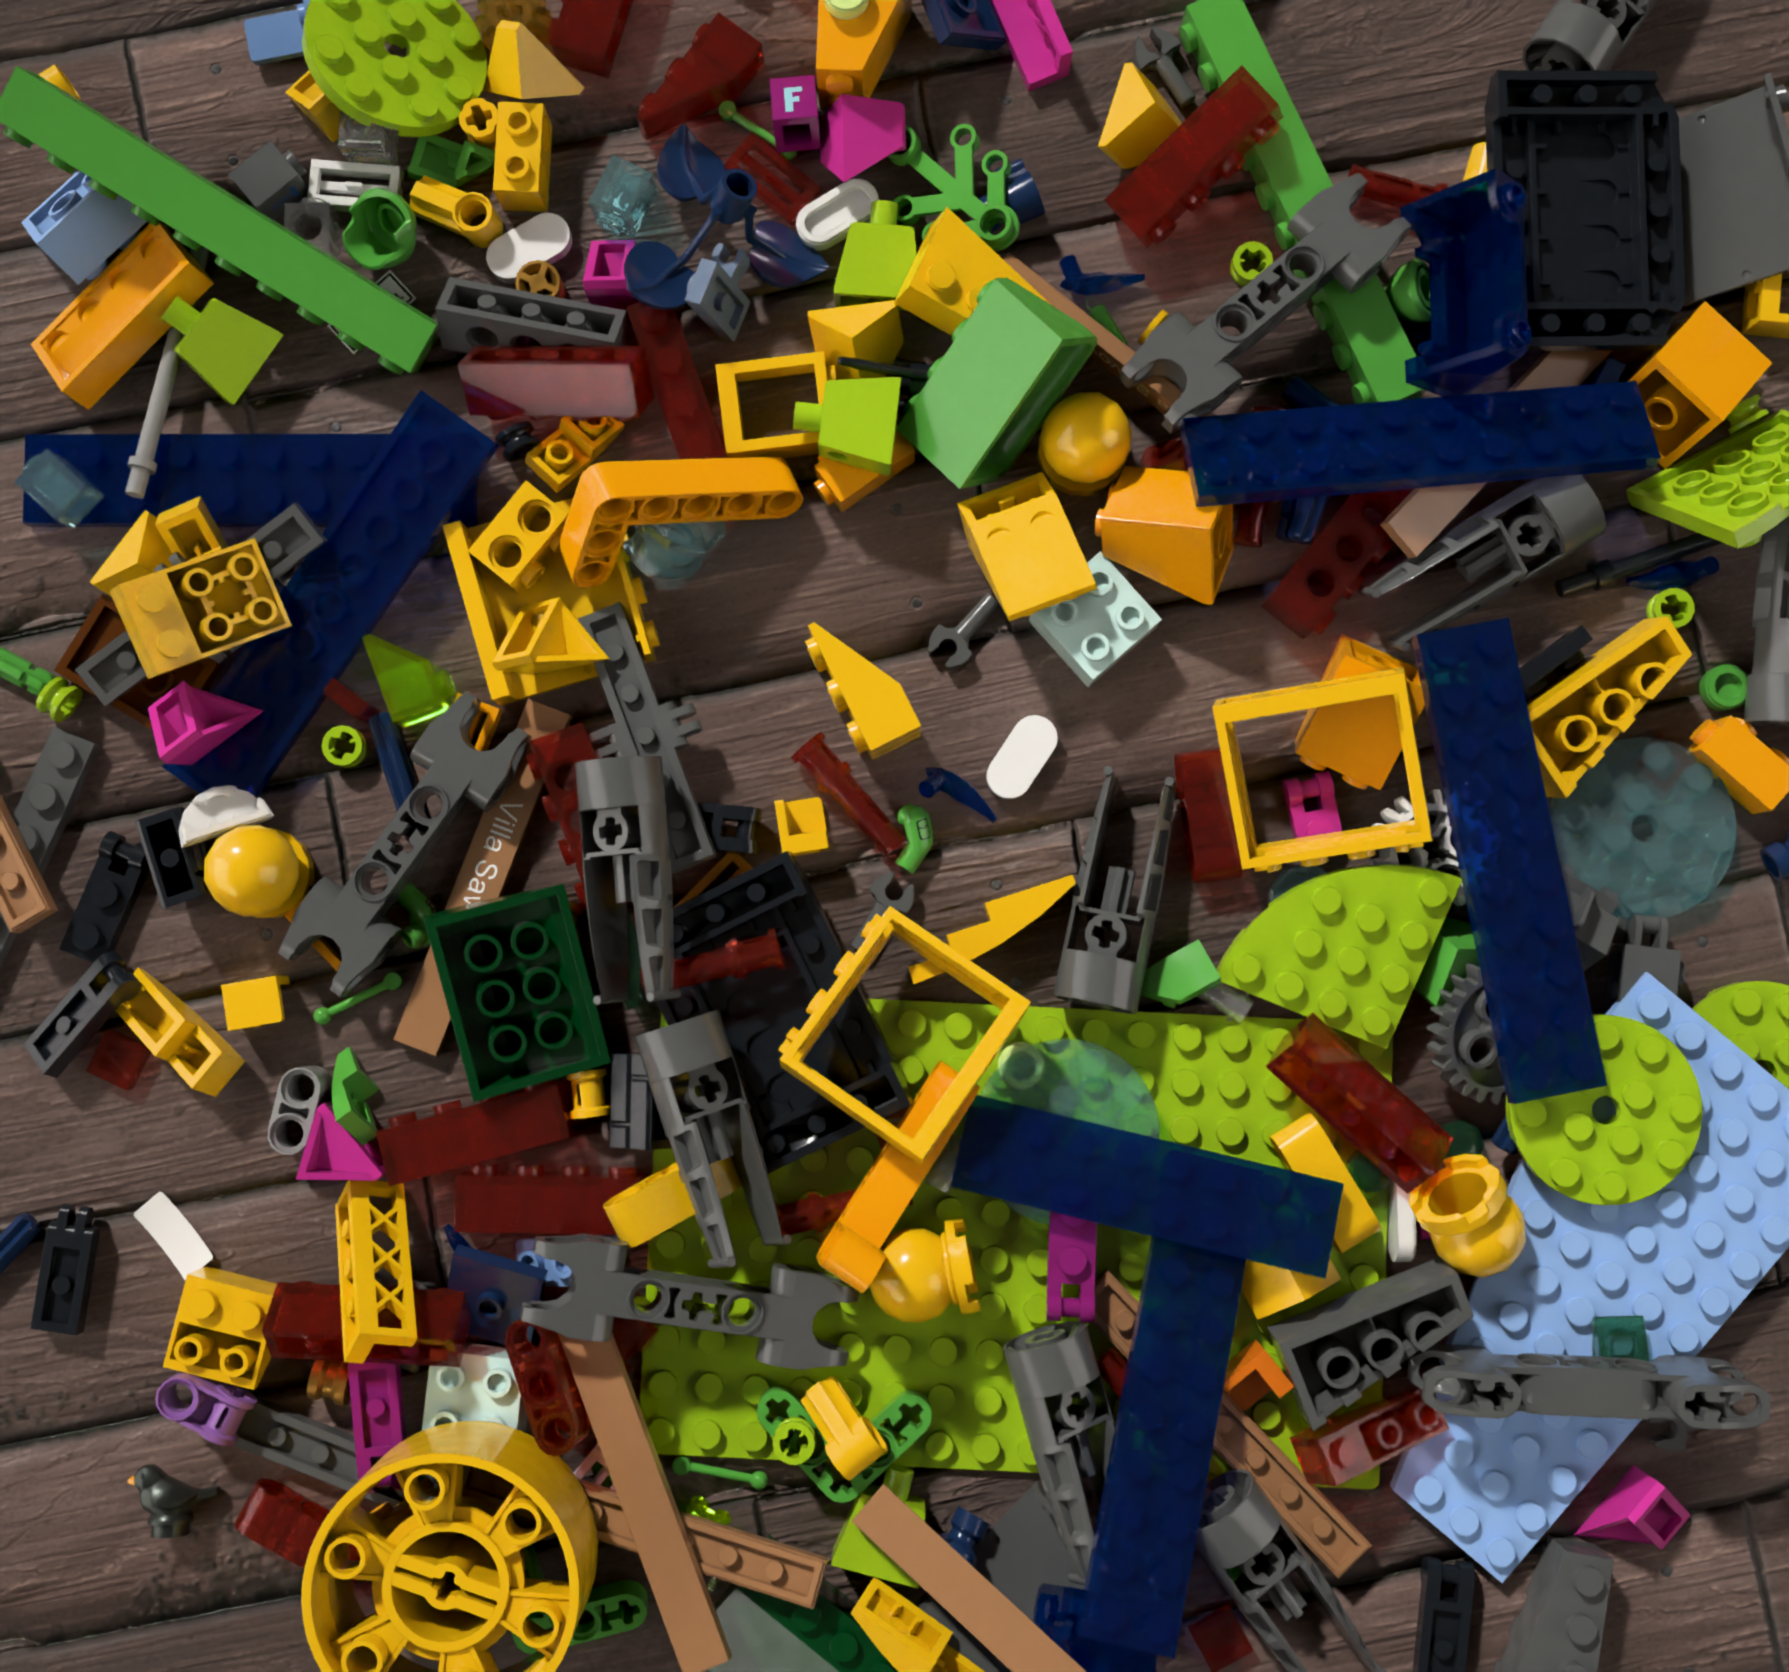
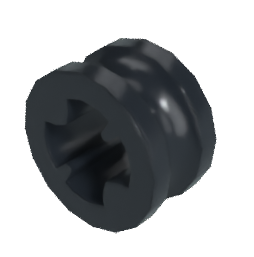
M524 421L513 424L502 430L495 437L497 445L505 448L502 453L505 461L512 462L523 459L529 451L541 443L537 436H532L534 427L531 422Z

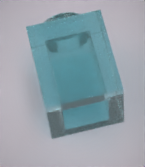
M612 154L588 201L596 219V224L611 234L620 235L622 231L635 238L658 193L654 175Z
M47 448L42 454L35 455L28 460L23 467V473L15 480V483L51 517L72 529L104 497L66 459Z

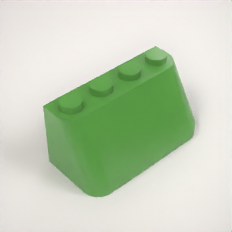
M995 278L981 289L977 296L978 305L971 316L961 322L955 329L951 338L953 341L946 354L936 360L927 373L929 380L921 392L908 401L903 410L905 416L896 428L902 436L959 489L994 482L1008 472L1045 421L1050 409L1057 404L1090 357L1098 341V338L1083 324L1009 278Z

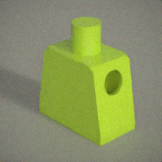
M888 200L873 201L871 203L870 223L853 222L850 224L834 285L835 306H851L896 299L917 255L914 228L897 225V203ZM899 306V311H907Z
M176 296L161 317V319L184 334L174 352L230 405H234L284 336L278 330L215 298L210 299L200 313Z
M881 377L826 381L823 404L796 401L793 429L819 432L818 450L819 455L824 458L890 476L901 378Z
M891 1464L885 1471L882 1484L886 1485L925 1522V1499L909 1494L914 1471L902 1465ZM870 1484L855 1498L835 1542L831 1566L918 1589L919 1584L852 1522L880 1488V1486Z

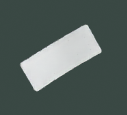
M158 1192L134 1212V1217L164 1250L184 1280H186L187 1274L203 1268L213 1259V1255L204 1241L163 1192Z

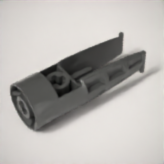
M1558 0L1523 49V63L1526 70L1609 71L1643 21L1650 14L1657 0H1580L1582 3H1572L1574 0Z
M1560 462L1437 537L1417 557L1407 558L1370 587L1360 586L1358 593L1378 598L1483 536L1488 535L1489 539L1455 559L1458 564L1456 568L1460 574H1463L1467 582L1472 581L1501 562L1504 569H1497L1387 639V646L1408 651L1410 648L1409 643L1442 629L1455 620L1485 606L1487 603L1518 587L1523 582L1604 534L1607 526L1605 514L1599 499L1584 477L1571 465ZM1517 504L1519 514L1510 513L1500 519H1495L1496 516ZM1521 526L1525 528L1524 534L1519 529ZM1520 535L1523 540L1522 543L1518 542L1517 536ZM1543 550L1546 551L1525 565L1520 555L1534 556L1540 554Z
M1789 516L1762 536L1751 627L1756 628L1752 674L1747 676L1744 722L1755 726L1789 728Z
M623 756L575 763L583 853L584 887L593 957L601 994L595 996L593 1002L596 1005L623 1002L629 998L627 902H633L646 999L652 1002L679 998L681 996L680 989H673V893L662 757Z
M1106 766L1103 770L1106 779L1093 816L1075 885L1053 997L1098 1009L1137 1014L1162 893L1172 827L1174 797L1178 792V788L1172 777L1165 779L1137 906V916L1127 915L1136 872L1122 867L1115 868L1109 866L1101 907L1096 909L1093 908L1118 781L1112 767ZM1082 913L1087 917H1092L1085 929V939L1088 944L1087 951L1074 950ZM1125 924L1143 927L1136 963L1122 959L1131 946V933ZM1112 926L1119 939L1117 943L1110 941V947L1105 948L1098 935L1101 931L1107 933V927Z
M719 1009L636 1036V1044L665 1136L669 1138L679 1168L680 1180L685 1184L696 1214L695 1219L698 1226L702 1229L713 1259L708 1261V1266L710 1268L733 1267L736 1264L727 1223L710 1168L711 1163L727 1159L730 1156L732 1157L763 1244L765 1246L790 1244L792 1241L791 1236L783 1235L775 1202V1193L771 1188L763 1158V1147L758 1141L749 1111L751 1107ZM695 1086H700L702 1096L697 1097Z
M1079 1321L1063 1322L1023 1333L1009 1340L1003 1345V1349L1043 1489L1052 1510L1061 1541L1074 1570V1573L1071 1572L1068 1575V1580L1072 1583L1102 1589L1104 1581L1080 1478L1091 1477L1117 1554L1121 1557L1151 1562L1153 1555L1143 1549L1130 1479L1087 1325L1085 1322Z
M1243 1469L1225 1472L1202 1485L1188 1499L1181 1510L1179 1518L1182 1529L1232 1597L1244 1617L1288 1672L1308 1671L1264 1608L1257 1602V1599L1266 1594L1285 1621H1288L1292 1616L1296 1619L1304 1613L1301 1609L1307 1603L1287 1576L1293 1569L1357 1657L1373 1672H1386L1372 1658L1355 1625L1327 1580L1251 1472ZM1277 1531L1287 1542L1286 1545L1280 1543L1276 1546L1271 1541ZM1236 1566L1244 1574L1233 1582L1224 1569Z

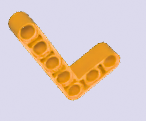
M782 457L600 462L589 466L580 476L559 540V548L574 585L579 588H593L603 584L612 574L629 525L777 519L787 517L796 512L803 503V496L787 461Z
M939 1061L900 1120L897 1128L911 1138H914L959 1072L943 1061ZM976 1084L921 1165L886 1142L816 1255L820 1267L860 1293H864L886 1258V1254L881 1250V1246L972 1104L980 1089V1085Z

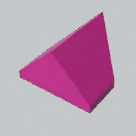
M841 94L820 118L821 163L845 183L893 152L906 150L905 106L900 102Z
M636 239L591 241L583 277L584 291L590 304L622 310L656 309L641 303L627 290L624 263L629 251L636 245Z
M182 681L148 707L159 758L166 764L178 765L195 764L263 712V710L191 687L185 681Z
M332 1101L324 1102L316 1109L296 1180L376 1181L394 1171L371 1141L363 1146L336 1122Z
M1633 1465L1574 1535L1654 1544L1662 1550L1691 1514L1666 1487Z

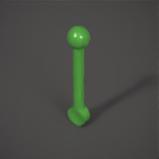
M723 101L719 105V113L723 120L736 121L776 148L775 136L738 113L732 101ZM798 151L780 152L781 156L788 161L796 158Z
M396 972L388 973L384 977V981L329 1008L319 1007L314 1012V1020L319 1025H325L330 1022L332 1016L387 989L398 990L403 985V977Z
M683 1455L677 1456L672 1464L673 1471L678 1475H685L690 1471L750 1483L756 1490L764 1489L768 1484V1477L762 1471L750 1474L694 1463L688 1456Z

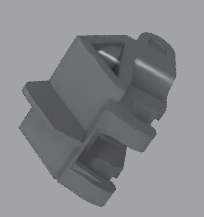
M1559 860L1553 868L1555 873L1552 879L1545 875L1526 903L1522 906L1513 907L1498 930L1495 939L1504 946L1507 944L1513 946L1559 973L1558 978L1569 984L1579 972L1583 973L1606 956L1620 920L1612 914L1619 905V895L1606 886H1603L1598 891L1574 877V868ZM1528 926H1534L1573 949L1569 957H1566L1523 930Z

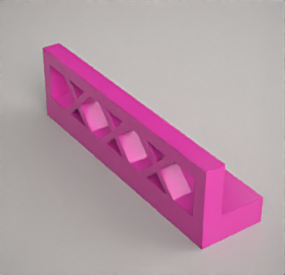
M991 0L1006 37L1008 48L1028 92L1069 76L1073 50L1051 0Z

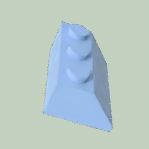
M79 170L21 222L34 242L78 285L85 278L87 280L96 278L106 268L108 264L106 259L118 248L124 250L140 233L139 229L147 222L131 212L134 204L120 195L117 196L116 200H112L91 188L89 183L92 178Z

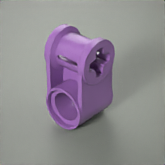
M178 1372L163 1382L158 1388L155 1397L156 1407L164 1417L197 1432L212 1443L225 1447L235 1446L239 1438L237 1430L247 1410L254 1409L257 1403V1398L244 1388L184 1372ZM177 1384H184L190 1388L193 1395L191 1404L184 1403L178 1398L176 1394Z

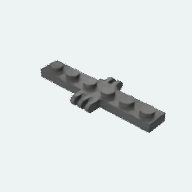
M299 503L292 504L245 540L255 538L273 582L328 541ZM175 552L169 557V561L173 566L186 562V559L179 552ZM161 563L154 568V571L168 568V566ZM127 630L75 669L104 706L111 705L147 678ZM241 645L229 650L231 652H235L237 649L241 647ZM221 652L211 657L214 661L220 663L227 658L225 652Z
M621 602L579 618L578 621L610 658L594 663L616 722L588 735L591 745L610 741V745L594 752L596 759L623 756H661L671 872L675 874L717 857L678 752L689 746L688 737L698 734L703 730L699 720L691 721L684 725L680 722L697 713L694 704H685L678 708H675L673 702L660 704L625 607Z

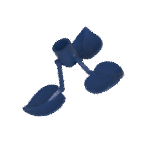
M686 124L680 126L669 137L662 148L657 163V176L660 184L676 200L688 202L697 198L699 203L703 205L710 201L712 212L680 258H677L676 254L668 246L652 241L641 242L629 251L624 263V275L627 290L631 292L634 298L649 307L660 310H675L688 305L684 299L687 295L688 281L694 272L686 267L685 264L691 259L717 220L729 225L741 221L743 217L745 218V240L753 245L748 253L750 256V266L762 280L778 288L797 287L826 272L829 265L814 248L805 245L800 240L798 234L787 226L774 221H761L753 230V217L757 208L751 205V202L757 193V184L750 174L741 169L727 170L720 158L702 144Z

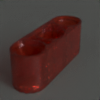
M1220 747L1175 753V776L1189 867L1194 884L1241 878L1242 866Z
M518 1319L506 1330L504 1339L508 1357L536 1443L546 1454L560 1456L586 1440L590 1434L591 1423L558 1333ZM528 1326H533L540 1335L539 1347H535L529 1342L526 1333ZM543 1372L553 1377L555 1381L554 1393L548 1392L542 1385L541 1377ZM557 1418L564 1420L570 1427V1439L563 1438L558 1433L556 1427Z
M261 1478L257 1480L234 1525L247 1538L304 1569L317 1531L331 1510L280 1482ZM349 1543V1560L360 1561L357 1548ZM351 1579L354 1587L357 1580Z

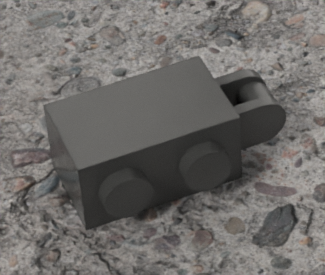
M1631 913L1626 924L1625 943L1610 944L1604 1014L1616 1001L1621 1002L1645 972L1651 974L1677 996L1678 988L1684 982L1685 966L1683 961H1681L1682 950L1666 949L1668 938V920L1666 917ZM1642 933L1651 934L1650 946H1641Z

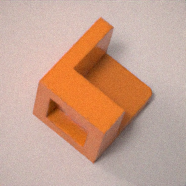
M1256 1339L1213 1373L1220 1386L1243 1411L1249 1409L1271 1390L1280 1399L1294 1388L1293 1384Z

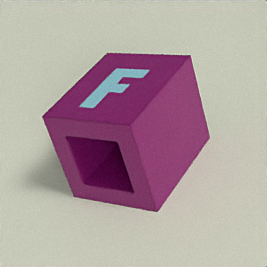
M814 75L769 79L776 152L821 149Z

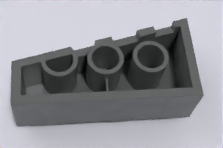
M1438 1257L1272 1324L1267 1329L1285 1375L1294 1386L1291 1390L1299 1411L1311 1429L1315 1431L1327 1422L1326 1417L1344 1404L1348 1407L1362 1397L1361 1392L1381 1377L1385 1376L1387 1379L1401 1369L1400 1364L1419 1350L1422 1352L1426 1351L1474 1315L1458 1273Z
M1548 1535L1525 1591L1528 1596L1519 1617L1515 1616L1508 1632L1511 1637L1501 1661L1497 1659L1492 1672H1597L1614 1559L1594 1543Z

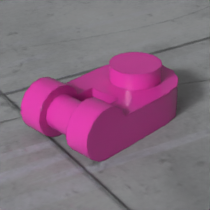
M1329 771L1314 773L1313 779L1299 781L1298 778L1282 781V790L1293 838L1342 831L1334 797V784ZM1316 797L1319 810L1305 813L1303 799Z

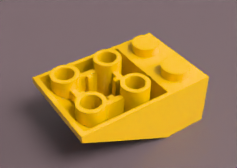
M1043 472L957 503L969 548L1009 622L1021 617L1030 616L1039 610L1063 601L1073 600L1082 594L1097 589L1096 582L1057 494Z
M255 538L118 584L109 591L148 679L292 626Z
M815 622L809 624L808 628L811 638L805 641L808 653L818 673L825 670L828 671L832 679L826 682L828 693L839 714L847 710L852 721L847 723L846 726L858 753L861 754L867 751L871 760H874L921 737V724L901 684Z

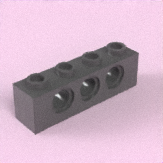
M453 277L448 278L435 308L443 349L615 382L619 379L629 351L626 310Z

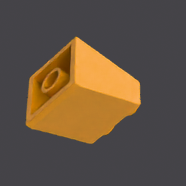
M818 0L816 76L820 108L829 109L841 94L871 97L911 18L912 0H869L866 10L859 17L851 20H842L834 17L826 9L824 0Z
M1704 301L1672 331L1665 345L1654 350L1607 399L1601 410L1666 469L1725 420L1772 362L1712 306Z
M1124 466L1117 483H1111L1105 508L1099 509L1096 515L1095 534L1102 539L1103 556L1198 602L1213 605L1234 552L1233 475Z
M1341 634L1321 679V681L1404 667L1414 725L1432 693L1424 669ZM1392 694L1308 709L1295 739V753L1300 755V761L1316 770L1324 771L1326 767L1342 774L1341 777L1344 781L1354 787L1367 789L1369 785L1381 790L1402 750L1394 696Z

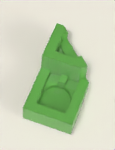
M437 135L418 137L408 168V177L419 181L426 175L454 188H458L494 168L495 151L467 140L461 145Z
M1198 939L1146 969L1140 996L1163 1002L1164 1006L1175 1008L1176 1003L1182 1004L1222 984L1220 982L1221 977Z
M348 1047L338 1054L332 1079L333 1112L336 1122L364 1146L379 1135L370 1107L365 1100L380 1089L375 1081L371 1080L360 1069L357 1055Z

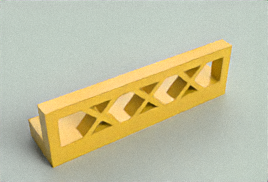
M348 1180L335 1205L344 1362L363 1364L374 1344L413 1347L417 1340V1327L404 1183L378 1180ZM369 1196L391 1198L392 1209L385 1215L382 1214L370 1203ZM378 1230L384 1232L395 1242V1247L388 1253L372 1240V1235ZM382 1268L398 1280V1286L391 1292L375 1279V1273ZM386 1307L401 1320L402 1329L379 1327L378 1313Z

